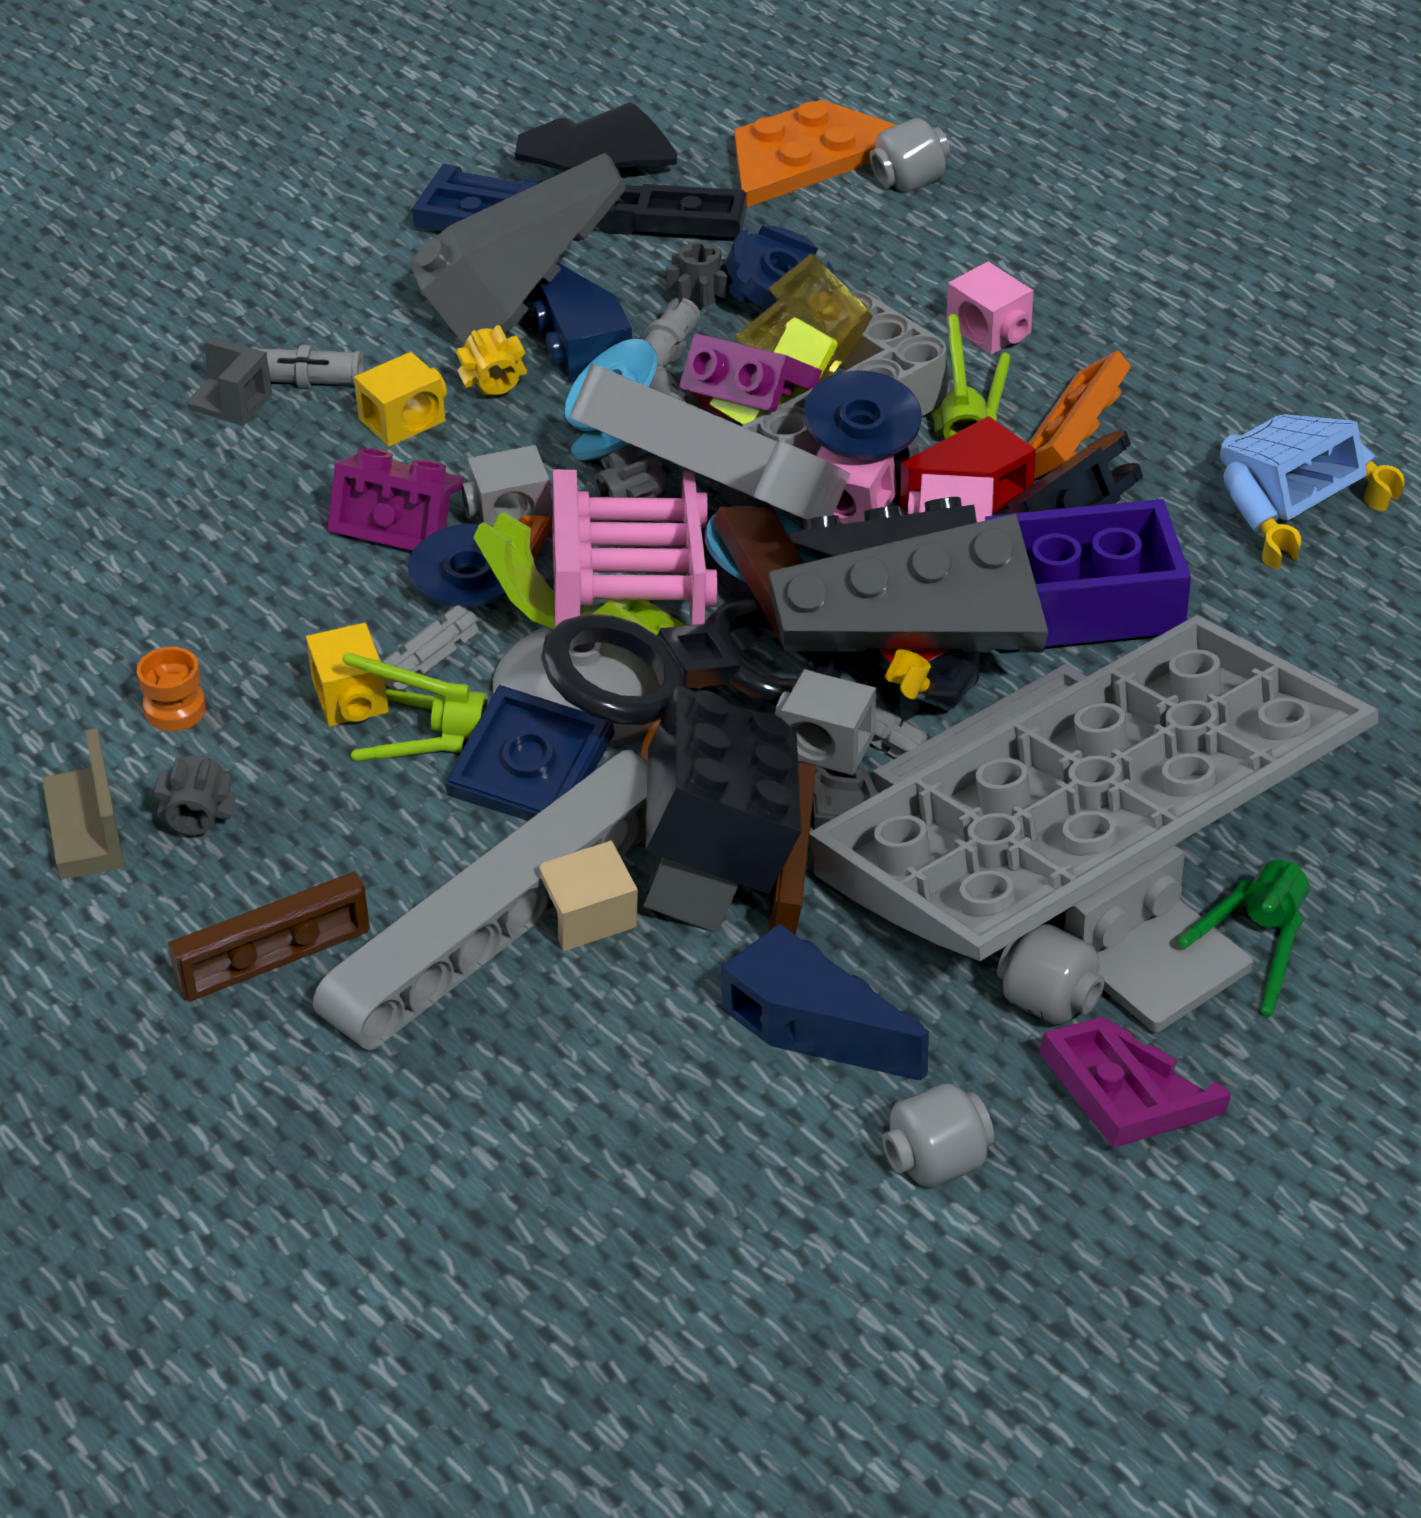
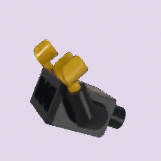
M867 649L866 652H844L869 686L876 688L877 696L888 710L902 719L901 722L909 720L933 706L943 710L955 709L972 686L979 680L980 652H963V649H925V652H911L904 649Z

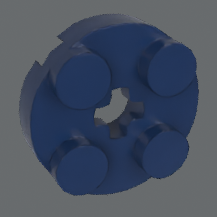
M762 226L758 234L747 235L748 229L740 232L726 260L727 272L732 279L729 290L737 300L746 304L755 303L769 311L782 314L789 321L792 318H798L805 322L813 312L820 310L824 306L834 287L835 273L829 260L824 268L822 263L815 257L818 248L811 241L793 231L776 226Z

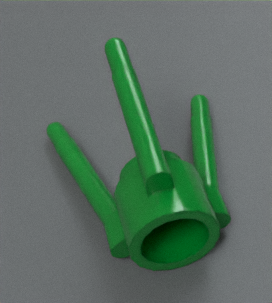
M1274 860L1266 863L1253 881L1241 880L1231 895L1193 924L1189 930L1177 939L1178 947L1181 949L1188 948L1241 905L1247 906L1249 916L1257 924L1267 928L1278 926L1281 931L1260 1008V1013L1263 1017H1271L1274 1013L1295 934L1303 923V916L1299 912V908L1309 893V881L1306 874L1293 862Z

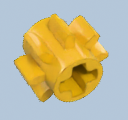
M496 325L494 329L474 330L467 338L464 347L456 349V354L462 364L457 371L466 388L477 384L483 396L503 394L512 390L517 384L519 376L527 374V370L521 360L526 352L518 336H512L507 339L500 325Z

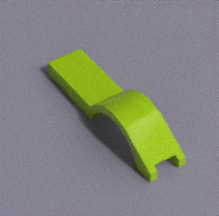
M504 511L498 515L493 527L485 522L479 524L473 538L510 601L532 621L552 629L555 628L554 590L549 587L536 569L530 550L531 528ZM611 599L592 606L580 605V615H613L638 623L656 635L660 628L687 626L647 600Z

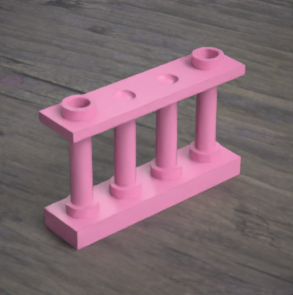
M553 469L552 533L555 627L565 619L580 616V605L592 606L593 599L689 600L691 625L704 624L705 607H716L717 570H709L705 566L701 528L707 527V493L696 491L694 471H682L681 498L589 497V491L577 490V470ZM590 521H651V522H681V523H624V522H590ZM591 546L683 547V549L591 548ZM593 572L686 573V575H593Z

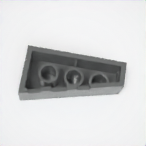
M1016 513L769 571L770 597L784 652H866L867 649H904L911 652H925V649H963V652H989L990 649H1020V653H1043L1049 633Z

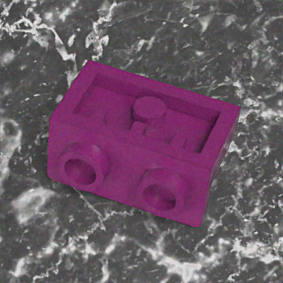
M694 333L680 380V387L690 392L768 412H775L781 395L791 396L793 387L805 390L814 388L819 382L822 370L784 354Z
M374 448L358 449L357 455L335 463L327 531L413 551L424 538L446 528L450 495L462 490L464 477L446 473V466L438 462L415 460L409 465L392 461L393 454L385 450Z

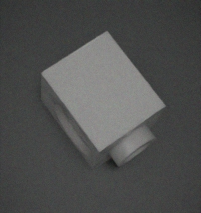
M536 445L468 458L470 482L462 483L461 490L468 518L477 516L480 524L485 522L493 526L498 515L504 511L520 522L521 516L541 515L551 517L552 523L550 479Z
M804 669L792 692L785 691L782 693L775 711L776 716L783 719L789 726L797 729L798 761L854 775L875 736L876 688Z

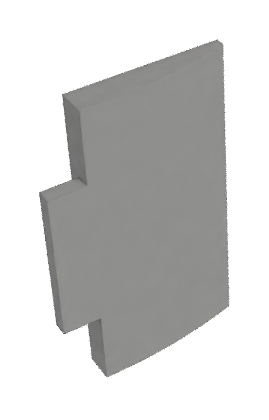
M1196 615L1089 676H1085L1064 664L925 741L915 749L907 751L873 770L874 786L879 792L878 794L809 832L814 875L853 901L895 925L939 946L982 961L1378 724V709L1211 621Z

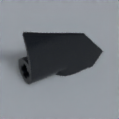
M629 102L578 123L564 117L518 134L515 160L544 165L565 172L603 153H606L613 160L616 168L676 165L677 153L649 116L638 106Z

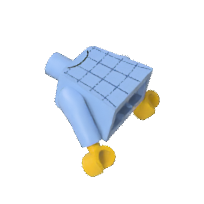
M1288 414L1279 415L1243 435H1229L1222 443L1220 449L1221 461L1226 466L1223 475L1226 489L1254 532L1261 531L1264 535L1265 542L1262 561L1268 567L1280 570L1282 560L1280 550L1287 552L1297 562L1301 546L1299 531L1289 525H1278L1276 521L1279 518L1288 521L1363 477L1368 481L1364 493V501L1374 510L1386 511L1391 497L1399 500L1404 487V475L1399 469L1389 465L1377 466L1373 462L1376 456L1361 442L1357 421Z

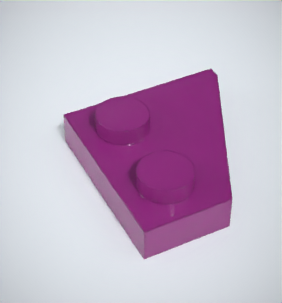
M1104 1017L1045 1032L1039 1050L1040 1055L1112 1148L1199 1123L1225 1113L1231 1094L1225 1087L1214 1081L1205 1091L1174 1073L1177 1059L1154 1046L1138 1042L1130 1032Z

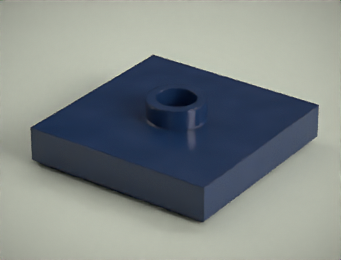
M499 685L444 783L447 795L529 821L596 770L615 734L614 725L612 722L590 716L584 711Z

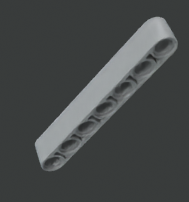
M625 750L615 755L334 967L322 979L313 997L315 1013L367 1050H374L379 1047L384 1041L388 1040L433 1004L429 1000L434 1003L479 969L481 965H484L529 930L524 926L528 928L533 927L556 909L540 878L541 863L611 840L620 857H622L646 838L648 761L631 750Z

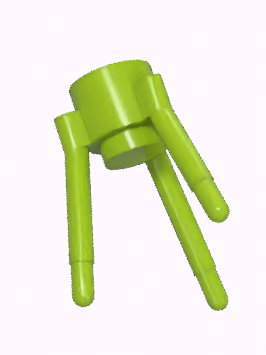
M951 314L948 317L954 389L947 394L940 407L929 412L934 421L935 436H944L945 439L988 416L997 421V410L1011 359L1008 353L1000 355L987 403H985V399L974 388L967 387L959 317L956 314Z
M346 653L343 656V662L348 666L435 693V696L392 689L386 690L387 701L432 710L431 730L442 732V737L355 749L351 753V758L354 761L377 760L438 751L461 753L464 749L465 741L469 740L488 705L487 693L469 691V685L447 683L352 653Z

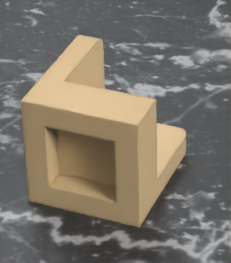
M612 840L540 864V878L558 912V941L563 951L637 927L638 889Z

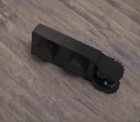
M643 184V186L625 185L626 190L596 225V228L600 229L599 232L602 231L605 234L630 235L636 230L639 232L736 238L743 228L747 210V192L735 189Z
M1122 430L1103 435L1097 441L1089 444L1087 448L1081 450L1007 502L1011 513L1115 504L1120 501V495L1134 486L1143 477L1138 463L1123 464L1111 471L1108 466L1109 461L1121 454L1127 447H1130L1131 442L1127 432Z

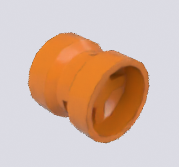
M173 646L153 650L141 658L137 664L136 674L139 688L144 695L143 710L148 723L156 729L168 732L181 731L198 723L206 713V701L204 692L199 686L201 673L199 661L195 654L185 648Z

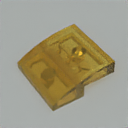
M811 253L769 287L777 302L735 337L740 344L774 352L792 318H798L832 337L838 343L818 382L820 383L832 376L845 361L862 337L873 316Z

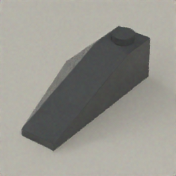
M603 153L448 226L436 238L425 242L417 254L409 260L421 291L463 345L474 330L494 329L496 325H500L505 334L519 322L529 309L522 302L538 282L543 278L550 283L561 270L556 263L572 241L578 242L587 238L626 190V186L613 160L606 153Z

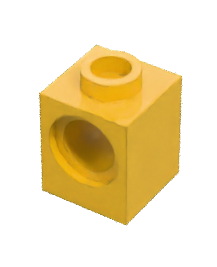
M412 352L354 376L359 420L388 447L446 421L444 399L447 397L446 384L441 374L435 368H429Z
M366 622L306 636L312 681L329 727L351 721H363L369 717L389 713L385 678L348 666L343 662V656L346 653L380 661Z

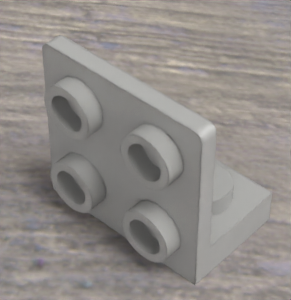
M1176 845L1068 908L1065 914L1064 931L1091 944L1097 951L1099 956L1098 975L1104 978L1103 990L1153 1032L1162 1031L1252 971L1253 958L1215 927L1188 948L1181 949L1178 947L1177 939L1202 917L1180 900L1185 852Z

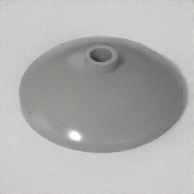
M545 626L532 632L507 651L499 662L494 674L493 694L497 687L502 685L580 710L567 702L551 685L543 667L541 654L544 640L552 628ZM589 642L575 646L569 651L574 667L586 680L603 690L619 695L642 696L655 692L660 687L656 674L642 658L625 648L609 643ZM658 721L646 725L613 723L615 734L607 749L626 744L645 735Z

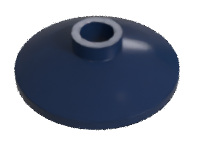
M857 370L838 373L818 383L806 399L804 419L811 436L827 450L848 458L872 460L894 455L909 446L920 430L922 412L916 396L900 381L882 373Z
M462 524L441 529L424 538L414 548L409 558L408 572L410 581L418 593L435 603L450 607L460 605L463 608L487 605L507 596L473 538L479 524Z

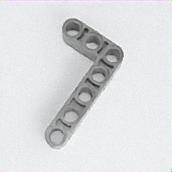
M859 291L842 292L828 300L826 304L828 333L838 343L832 356L848 369L846 371L878 372L900 381L916 396L921 407L922 416L942 405V401L950 392L947 351L944 341L867 293ZM812 389L778 406L775 412H767L742 425V427L775 441L780 440L815 456L821 448V445L809 433L804 419L806 399ZM720 483L721 497L732 506L755 507L764 503L760 499Z
M591 363L569 416L571 419L804 519L833 515L851 474L811 453L780 440H772Z

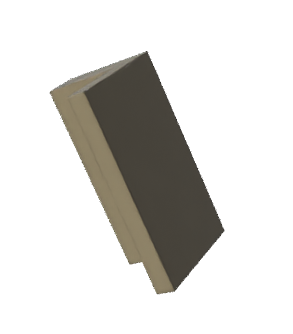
M98 728L85 730L92 768L42 777L60 880L125 867Z

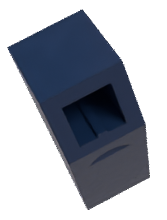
M557 262L556 264L561 270L549 283L542 278L523 302H532L534 325L538 334L546 333V345L552 365L561 364L569 383H572L605 350L622 341L632 339V327L615 295Z
M781 924L775 926L721 966L722 1010L769 1046L919 1081L927 1076L929 1031L923 1027L920 1021L911 1013L898 1010L876 994L861 977L850 975L826 958L814 943L808 940H801Z

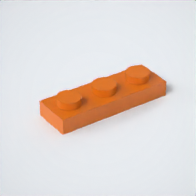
M1119 350L1077 372L1028 444L1036 449L1034 479L1050 473L1076 455L1077 452L1075 450L1080 442L1087 439L1099 427L1100 421L1097 417L1101 411L1110 406L1120 396L1122 391L1118 386L1132 366Z

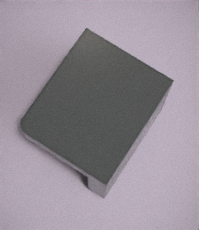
M211 337L204 344L209 378L188 399V409L244 426L272 396L267 353Z
M656 855L648 874L643 907L710 931H717L721 927L739 883Z

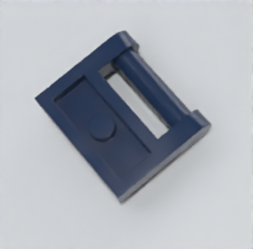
M443 164L412 208L414 226L444 231L448 226L543 182V180L525 178L523 182L465 173L462 172L460 166Z

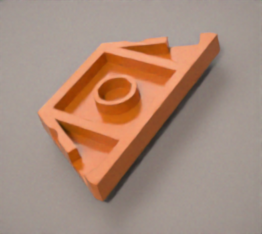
M821 99L815 102L803 103L795 109L771 117L759 118L754 123L734 129L738 175L741 190L747 192V207L871 164L870 151L875 149V140L878 134L897 124Z

